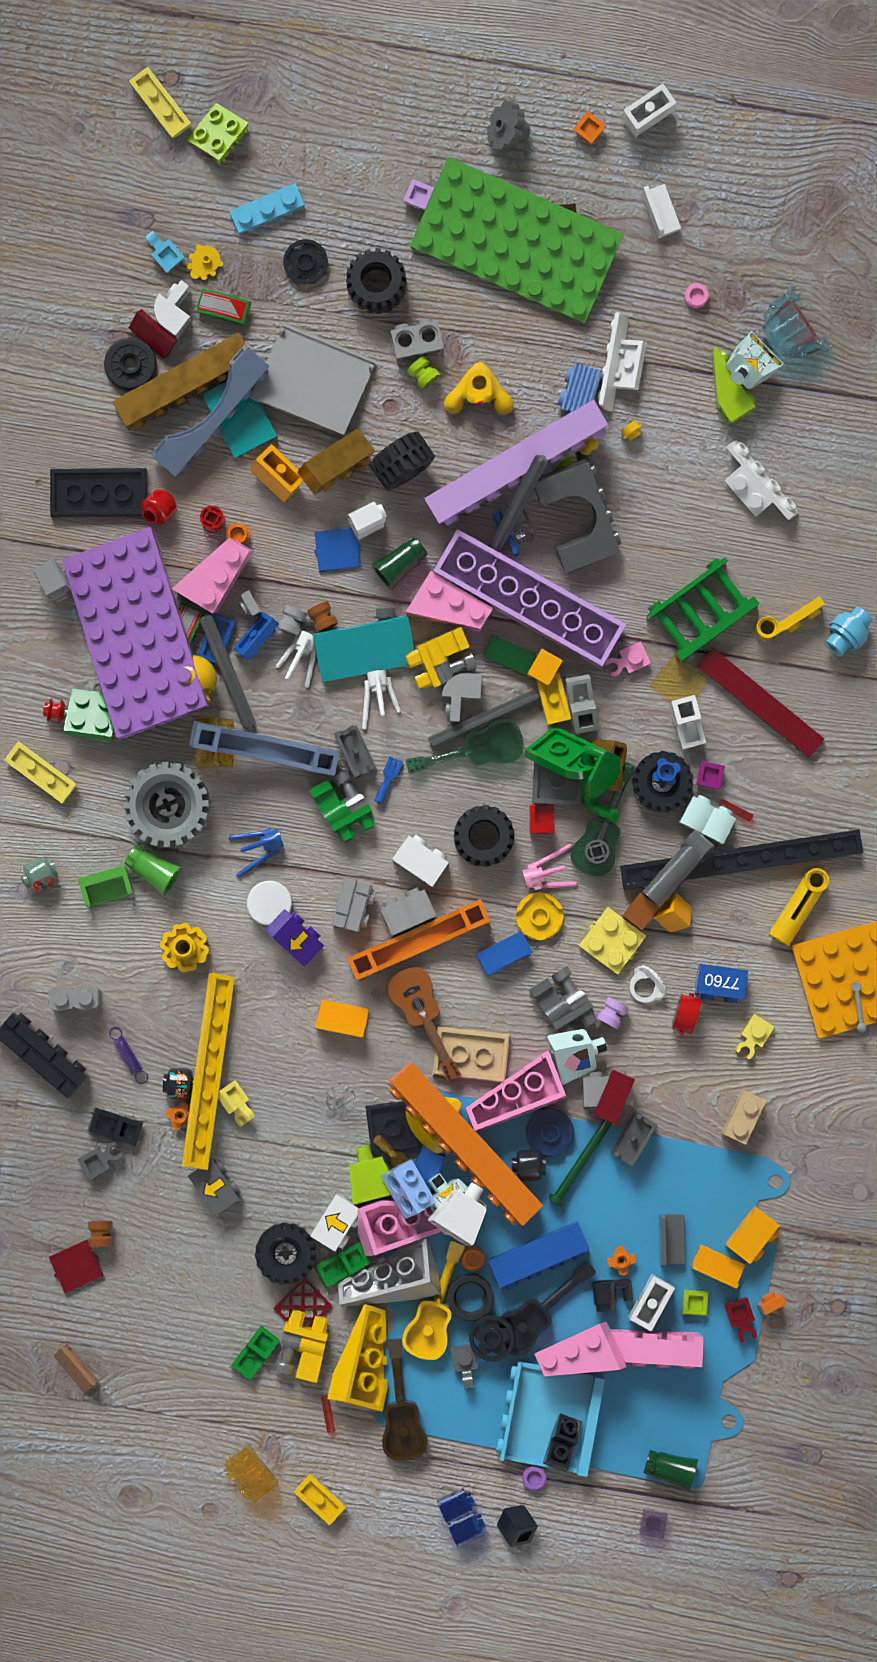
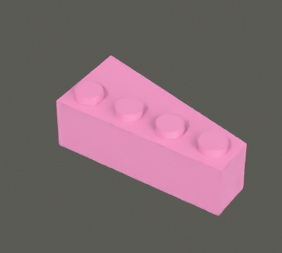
M549 1051L543 1053L516 1074L466 1107V1113L471 1126L477 1133L566 1098Z

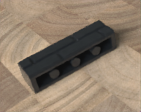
M22 1012L19 1015L12 1013L0 1027V1041L66 1098H70L87 1079L88 1075L85 1073L87 1068L78 1060L72 1062L67 1058L68 1052L59 1044L56 1046L52 1045L48 1041L50 1036L39 1028L36 1031L29 1024L32 1021Z

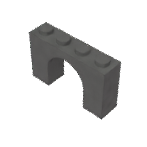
M586 459L541 475L534 488L538 501L542 506L568 496L583 497L591 504L593 519L588 530L577 538L555 546L562 569L566 573L620 553L618 547L621 544L617 531L613 532L610 524L614 522L609 508L605 509L603 500H606L604 491L601 486L597 487L595 478L598 477L597 470L594 464H590Z

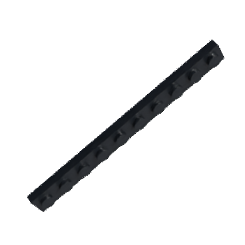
M860 829L713 851L702 863L696 866L684 881L862 854L863 847ZM672 858L620 866L623 890L647 887Z

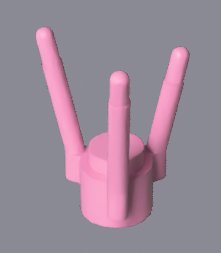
M568 844L543 859L529 864L528 869L522 870L527 888L534 887L536 891L542 888L577 886V882L541 883L546 881L545 876L565 870L566 867L564 865L543 871L542 867L538 868L571 849L572 844Z

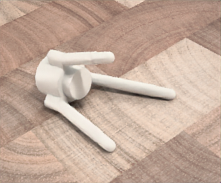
M301 631L299 637L295 636L290 647L280 658L276 668L282 666L294 649L298 651L285 676V680H289L302 654L308 656L311 652L305 688H309L316 659V649L313 635Z
M385 670L368 672V680L364 681L363 730L367 729L371 689L372 693H377L381 716L385 715L382 692L386 691V687L396 712L401 713L392 688L391 677H387Z

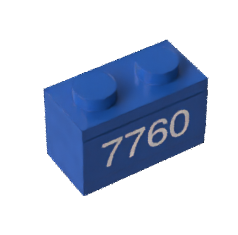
M698 964L694 993L700 994V999L714 1000V996L724 997V1002L738 1004L739 999L745 1000L748 970Z

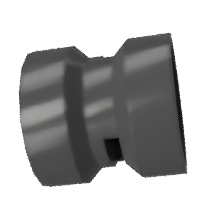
M593 840L585 846L584 855L590 863L600 864L608 858L609 847L602 840Z

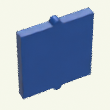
M352 528L315 532L316 549L314 553L317 554L319 572L361 567L359 556L361 545L358 544Z

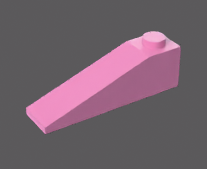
M378 1201L358 1208V1235L365 1256H374L442 1232L441 1229L428 1222L429 1217L433 1214L430 1206L406 1219L395 1201Z

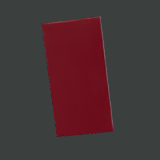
M142 309L136 313L128 327L163 359L169 356L177 342V339Z
M612 1069L593 1115L616 1124L635 1079Z

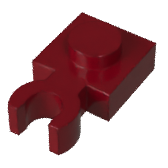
M746 1296L724 1304L731 1328L739 1327L737 1334L739 1341L745 1343L743 1334L746 1331L751 1332L753 1339H756L757 1333L749 1325L750 1322L755 1321L748 1297Z

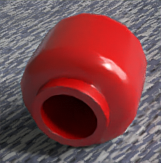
M164 490L153 491L141 504L143 518L148 523L154 525L165 524L177 510L174 496Z

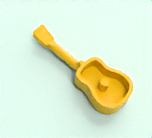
M450 1241L446 1256L447 1261L440 1279L441 1294L435 1295L433 1300L423 1299L418 1305L416 1316L404 1330L403 1346L407 1352L418 1358L435 1360L441 1357L446 1350L448 1340L447 1325L451 1319V1310L443 1303L455 1265L459 1262L465 1248L461 1243Z

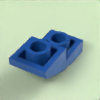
M521 931L483 950L476 955V958L488 977L507 968L510 964L530 956L533 951Z
M423 1146L414 1164L428 1189L431 1190L432 1187L428 1181L439 1173L445 1155L434 1153Z

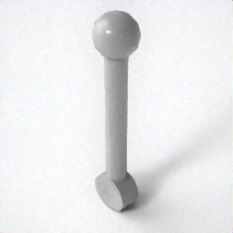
M853 982L851 989L855 994L859 1022L857 1030L863 1033L867 1027L863 1022L859 994L861 984Z

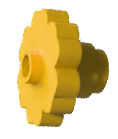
M188 923L175 924L172 927V932L164 933L163 940L160 942V947L165 950L162 954L163 961L170 968L178 966L181 972L196 970L197 963H204L209 954V948L204 945L207 942V936L201 928H191ZM183 943H187L189 945L188 952L181 951V945Z

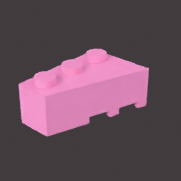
M228 538L172 589L213 614L218 613L252 555L253 550L235 539Z
M607 1321L535 1353L544 1376L621 1370L627 1367Z

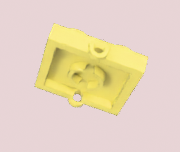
M607 907L599 919L593 921L590 925V931L579 946L616 974H619L628 960L633 959L637 953L636 949L647 935Z

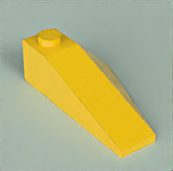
M364 1304L332 1375L327 1399L370 1410L383 1411L388 1389V1379H384V1365H387V1356H384L383 1344L386 1341V1310Z

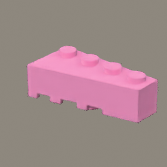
M610 1329L624 1362L631 1363V1366L645 1367L646 1364H655V1367L669 1368L670 1365L688 1369L702 1367L703 1336L699 1332Z

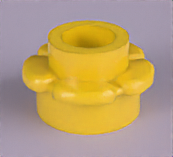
M635 419L620 430L624 436L623 439L628 437L631 441L642 432L639 428L642 427V424L639 425Z

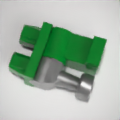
M349 769L332 778L336 786L342 787L346 796L343 800L339 801L328 780L309 790L333 832L337 833L344 843L356 837L350 827L353 823L358 821L364 832L375 826L371 815L373 812L369 804L350 782L353 776Z

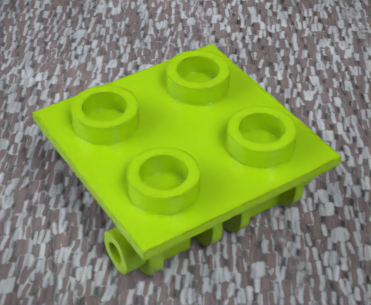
M215 103L188 137L187 141L211 155L212 159L220 164L221 161L225 162V158L230 153L229 149L232 151L235 149L232 145H238V141H240L244 134H247L249 123Z

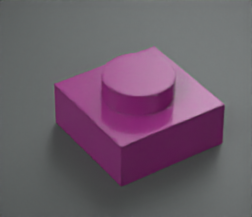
M701 761L696 785L720 790L725 766Z

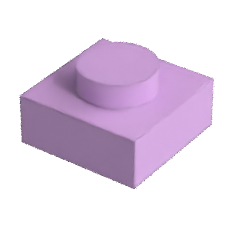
M412 179L403 203L425 212L434 187Z

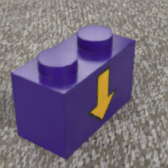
M284 909L265 931L305 967L324 947L318 940L321 935L311 926L306 929L302 925L305 921L295 911L290 914Z

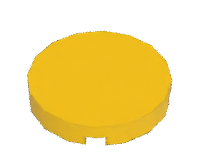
M537 892L529 894L521 900L517 907L515 918L518 928L525 936L541 941L549 939L558 933L563 925L564 914L561 904L555 897L548 893Z

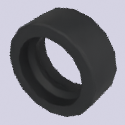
M465 1274L452 1282L448 1290L447 1301L450 1310L456 1317L464 1321H476L489 1313L493 1305L494 1295L491 1285L485 1278L477 1274ZM467 1283L479 1285L485 1294V1301L482 1307L473 1312L461 1309L456 1301L458 1289Z

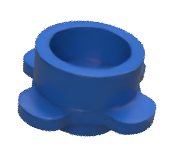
M664 758L657 761V770L653 773V779L657 782H666L668 786L674 785L676 783L675 776L680 771V765L667 762Z

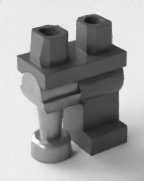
M568 966L551 976L556 984L561 983L566 992V995L563 997H559L548 978L529 989L555 1030H559L560 1033L576 1030L571 1021L577 1017H580L585 1027L597 1021L591 1009L593 1008L592 1003L586 994L578 990L570 980L571 971Z

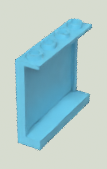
M517 1360V1366H512L509 1379L514 1381L512 1390H507L505 1405H509L508 1414H503L500 1429H505L503 1439L498 1438L496 1453L500 1454V1460L504 1461L506 1459L553 1468L543 1464L553 1428L558 1415L561 1413L583 1421L578 1443L574 1446L567 1471L587 1477L605 1378L587 1373L544 1376L539 1364Z

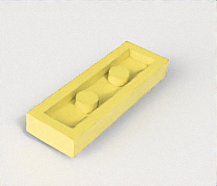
M149 67L129 80L130 85L172 139L192 126L191 122Z
M19 741L4 759L5 762L62 804L77 786L75 782Z

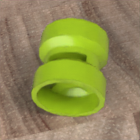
M425 356L420 357L407 370L410 377L416 378L418 386L422 390L430 386L440 376L436 368L429 366V361Z

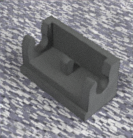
M351 725L343 731L334 733L355 779L377 769L357 725Z
M635 1111L610 1153L633 1167L658 1124Z

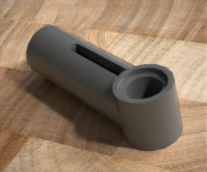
M697 830L693 831L683 842L679 851L642 893L660 908L696 866L710 855L715 845Z

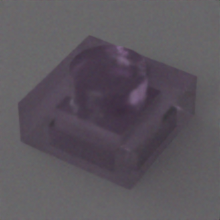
M643 1509L639 1535L664 1539L668 1514Z

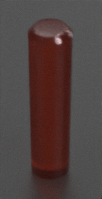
M721 799L718 804L749 822L754 816L752 813L724 799Z
M328 1395L321 1397L327 1433L335 1432L331 1404L330 1400L327 1399Z

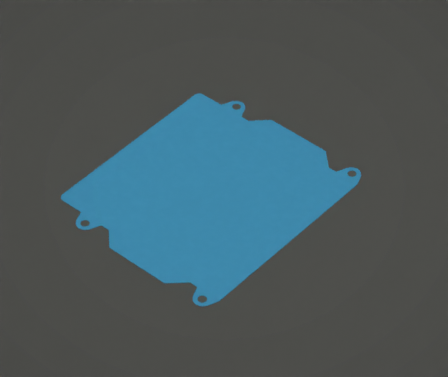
M440 1092L444 1097L456 1098L462 1103L459 1114L471 1126L466 1113V1107L478 1099ZM538 1111L529 1112L477 1133L511 1171L512 1158H517L519 1150H533L527 1141L526 1128L530 1118ZM570 1118L575 1133L570 1147L559 1156H546V1175H542L541 1180L521 1181L543 1205L523 1226L511 1225L503 1216L505 1212L500 1206L496 1208L487 1199L489 1194L483 1189L479 1199L486 1205V1213L474 1244L464 1245V1250L471 1246L480 1248L485 1256L484 1265L477 1271H469L461 1264L460 1257L459 1262L455 1265L443 1303L449 1307L447 1301L448 1290L455 1279L465 1274H477L485 1278L491 1285L494 1295L493 1305L487 1315L497 1316L520 1307L528 1298H536L542 1303L569 1280L585 1261H588L596 1270V1274L582 1284L579 1283L548 1310L552 1323L548 1329L541 1332L534 1347L527 1354L522 1356L509 1354L504 1359L496 1362L485 1361L477 1356L478 1368L471 1369L474 1387L464 1388L462 1371L454 1372L451 1347L470 1344V1330L476 1321H464L456 1317L451 1311V1319L447 1325V1347L443 1355L435 1360L421 1359L410 1354L404 1348L402 1342L403 1357L401 1362L405 1400L415 1401L418 1404L419 1420L427 1435L496 1449L498 1438L503 1439L505 1429H500L503 1414H508L509 1405H505L507 1390H512L514 1381L509 1379L512 1366H517V1360L539 1364L535 1353L606 1321L610 1329L650 1331L630 1320L628 1316L649 1277L653 1274L673 1285L675 1289L652 1331L699 1332L703 1336L702 1367L688 1369L670 1365L669 1368L655 1367V1364L636 1367L631 1366V1363L625 1362L627 1367L621 1370L587 1373L605 1378L589 1468L670 1484L653 1478V1475L643 1473L649 1451L653 1450L658 1453L661 1451L676 1456L699 1459L691 1485L692 1489H697L704 1482L711 1442L731 1438L737 1435L743 1427L742 1414L737 1408L721 1399L720 1395L725 1380L755 1361L764 1315L760 1313L756 1304L762 1301L761 1297L768 1293L776 1253V1246L773 1242L770 1243L768 1241L762 1248L765 1252L757 1262L752 1261L749 1264L726 1246L725 1243L754 1206L757 1207L759 1200L779 1197L787 1191L790 1185L789 1175L782 1167L767 1157L653 1134L632 1167L610 1153L624 1131L623 1128L611 1126L563 1198L564 1205L560 1207L548 1199L551 1193L553 1195L556 1193L600 1126L598 1123ZM443 1151L441 1154L445 1155V1159L439 1173L448 1183L453 1179H459L469 1187L470 1183H472L470 1180L472 1176L467 1170L463 1172L454 1163L456 1158L451 1153L446 1154ZM774 1174L781 1176L783 1180L782 1186L778 1189L771 1188L768 1183L769 1178ZM431 1188L430 1192L433 1195L436 1192ZM660 1214H684L685 1264H660ZM578 1221L590 1249L585 1251L586 1256L573 1261L572 1257L563 1261V1266L554 1270H550V1267L541 1270L542 1275L534 1279L522 1278L518 1280L519 1285L507 1290L505 1287L499 1288L488 1262L489 1258ZM443 1232L425 1237L429 1241L440 1279L447 1261L446 1256L450 1241L461 1243L450 1235H444ZM700 1244L746 1265L738 1281L739 1286L737 1289L691 1267ZM617 1246H623L626 1252L636 1256V1262L631 1264L626 1275H620L616 1268L609 1267L607 1264V1259L612 1257ZM397 1248L381 1253L380 1258L390 1256L398 1251ZM620 1258L619 1262L623 1263L624 1259ZM618 1279L631 1280L632 1301H624L623 1289L616 1290V1310L596 1312L591 1282ZM467 1283L458 1289L456 1301L461 1309L473 1312L482 1307L485 1301V1294L479 1285ZM683 1289L708 1291L707 1316L682 1315ZM434 1296L419 1300L388 1302L396 1316L393 1331L386 1332V1341L388 1339H402L405 1328L417 1314L419 1303L423 1299L433 1300ZM747 1296L755 1321L750 1322L749 1325L756 1331L757 1338L753 1339L751 1332L746 1331L743 1334L745 1343H741L737 1336L739 1327L731 1328L724 1304ZM487 1320L481 1322L478 1326L485 1327ZM474 1337L475 1345L478 1348L480 1341ZM386 1341L383 1343L384 1356H387V1365H384V1379H388V1389L383 1411H376V1420L382 1426H386L384 1416L386 1405L396 1401L392 1360L389 1358ZM491 1351L486 1356L497 1357L498 1355ZM732 1415L735 1417L736 1425L734 1428L726 1429L723 1427L722 1419L724 1416Z

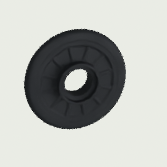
M124 338L115 342L108 349L104 359V370L108 379L115 386L125 390H134L149 382L153 378L157 366L156 356L152 348L144 341L136 338ZM127 358H134L137 361V366L133 370L124 368V361Z

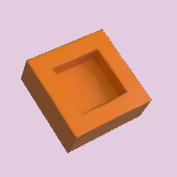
M587 111L573 128V132L592 146L606 129L607 125Z
M770 1292L762 1296V1301L756 1305L760 1313L767 1315L787 1303L783 1295Z

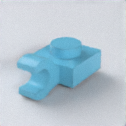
M153 231L145 237L147 242L155 249L151 254L152 258L166 274L185 259L184 255L170 239L163 243Z

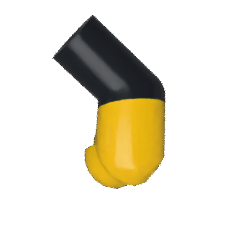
M593 438L584 442L586 447L575 453L577 461L586 459L589 462L588 455L592 450L597 449L599 444L598 440L594 441Z

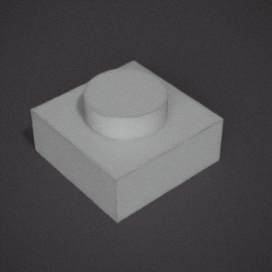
M248 590L241 594L243 601L240 602V605L246 616L250 613L253 618L260 616L262 613L250 591Z

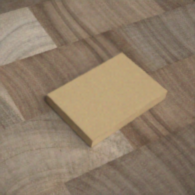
M438 1026V1035L450 1059H453L461 1073L457 1078L501 1083L505 1081L510 1034ZM435 1050L432 1075L445 1076L441 1067V1061Z

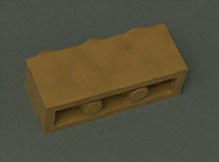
M357 428L304 462L297 473L314 495L320 491L326 493L336 485L335 482L337 480L345 481L354 473V469L359 468L361 470L369 465L371 462L370 458L375 450Z

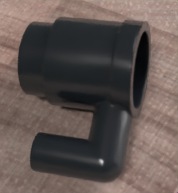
M630 1279L591 1282L596 1312L616 1310V1290L623 1289L624 1301L633 1300L632 1282Z

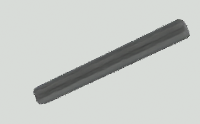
M535 455L488 547L501 553L548 464V460L544 455Z
M207 615L200 619L201 626L243 728H251L256 725V721L213 616Z
M536 689L528 691L428 737V741L433 750L438 749L541 701Z

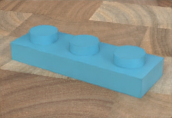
M294 183L229 212L239 235L304 208L305 204Z

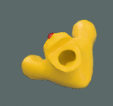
M482 362L474 364L444 400L445 410L450 414H458L464 407L465 399L478 406L493 400L494 409L499 415L511 413L514 407L512 397L502 388L492 371Z

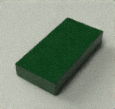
M493 634L483 654L484 658L524 676H527L536 656V653Z

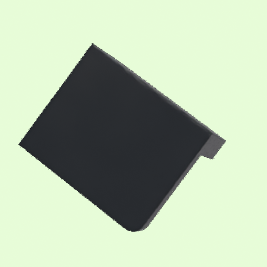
M524 1505L504 1508L497 1522L498 1529L510 1547L531 1543L538 1528L537 1523Z

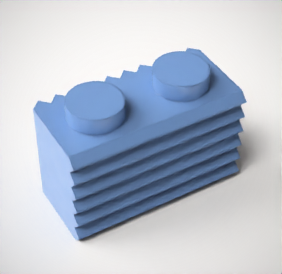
M578 363L574 364L573 369L568 368L564 382L569 384L566 392L561 391L557 404L562 406L560 412L568 415L595 398L602 371Z

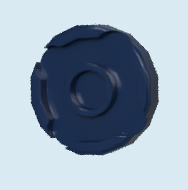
M553 1108L541 1109L533 1114L526 1128V1137L533 1150H540L542 1155L547 1157L559 1156L564 1153L572 1144L575 1134L570 1118L561 1110Z

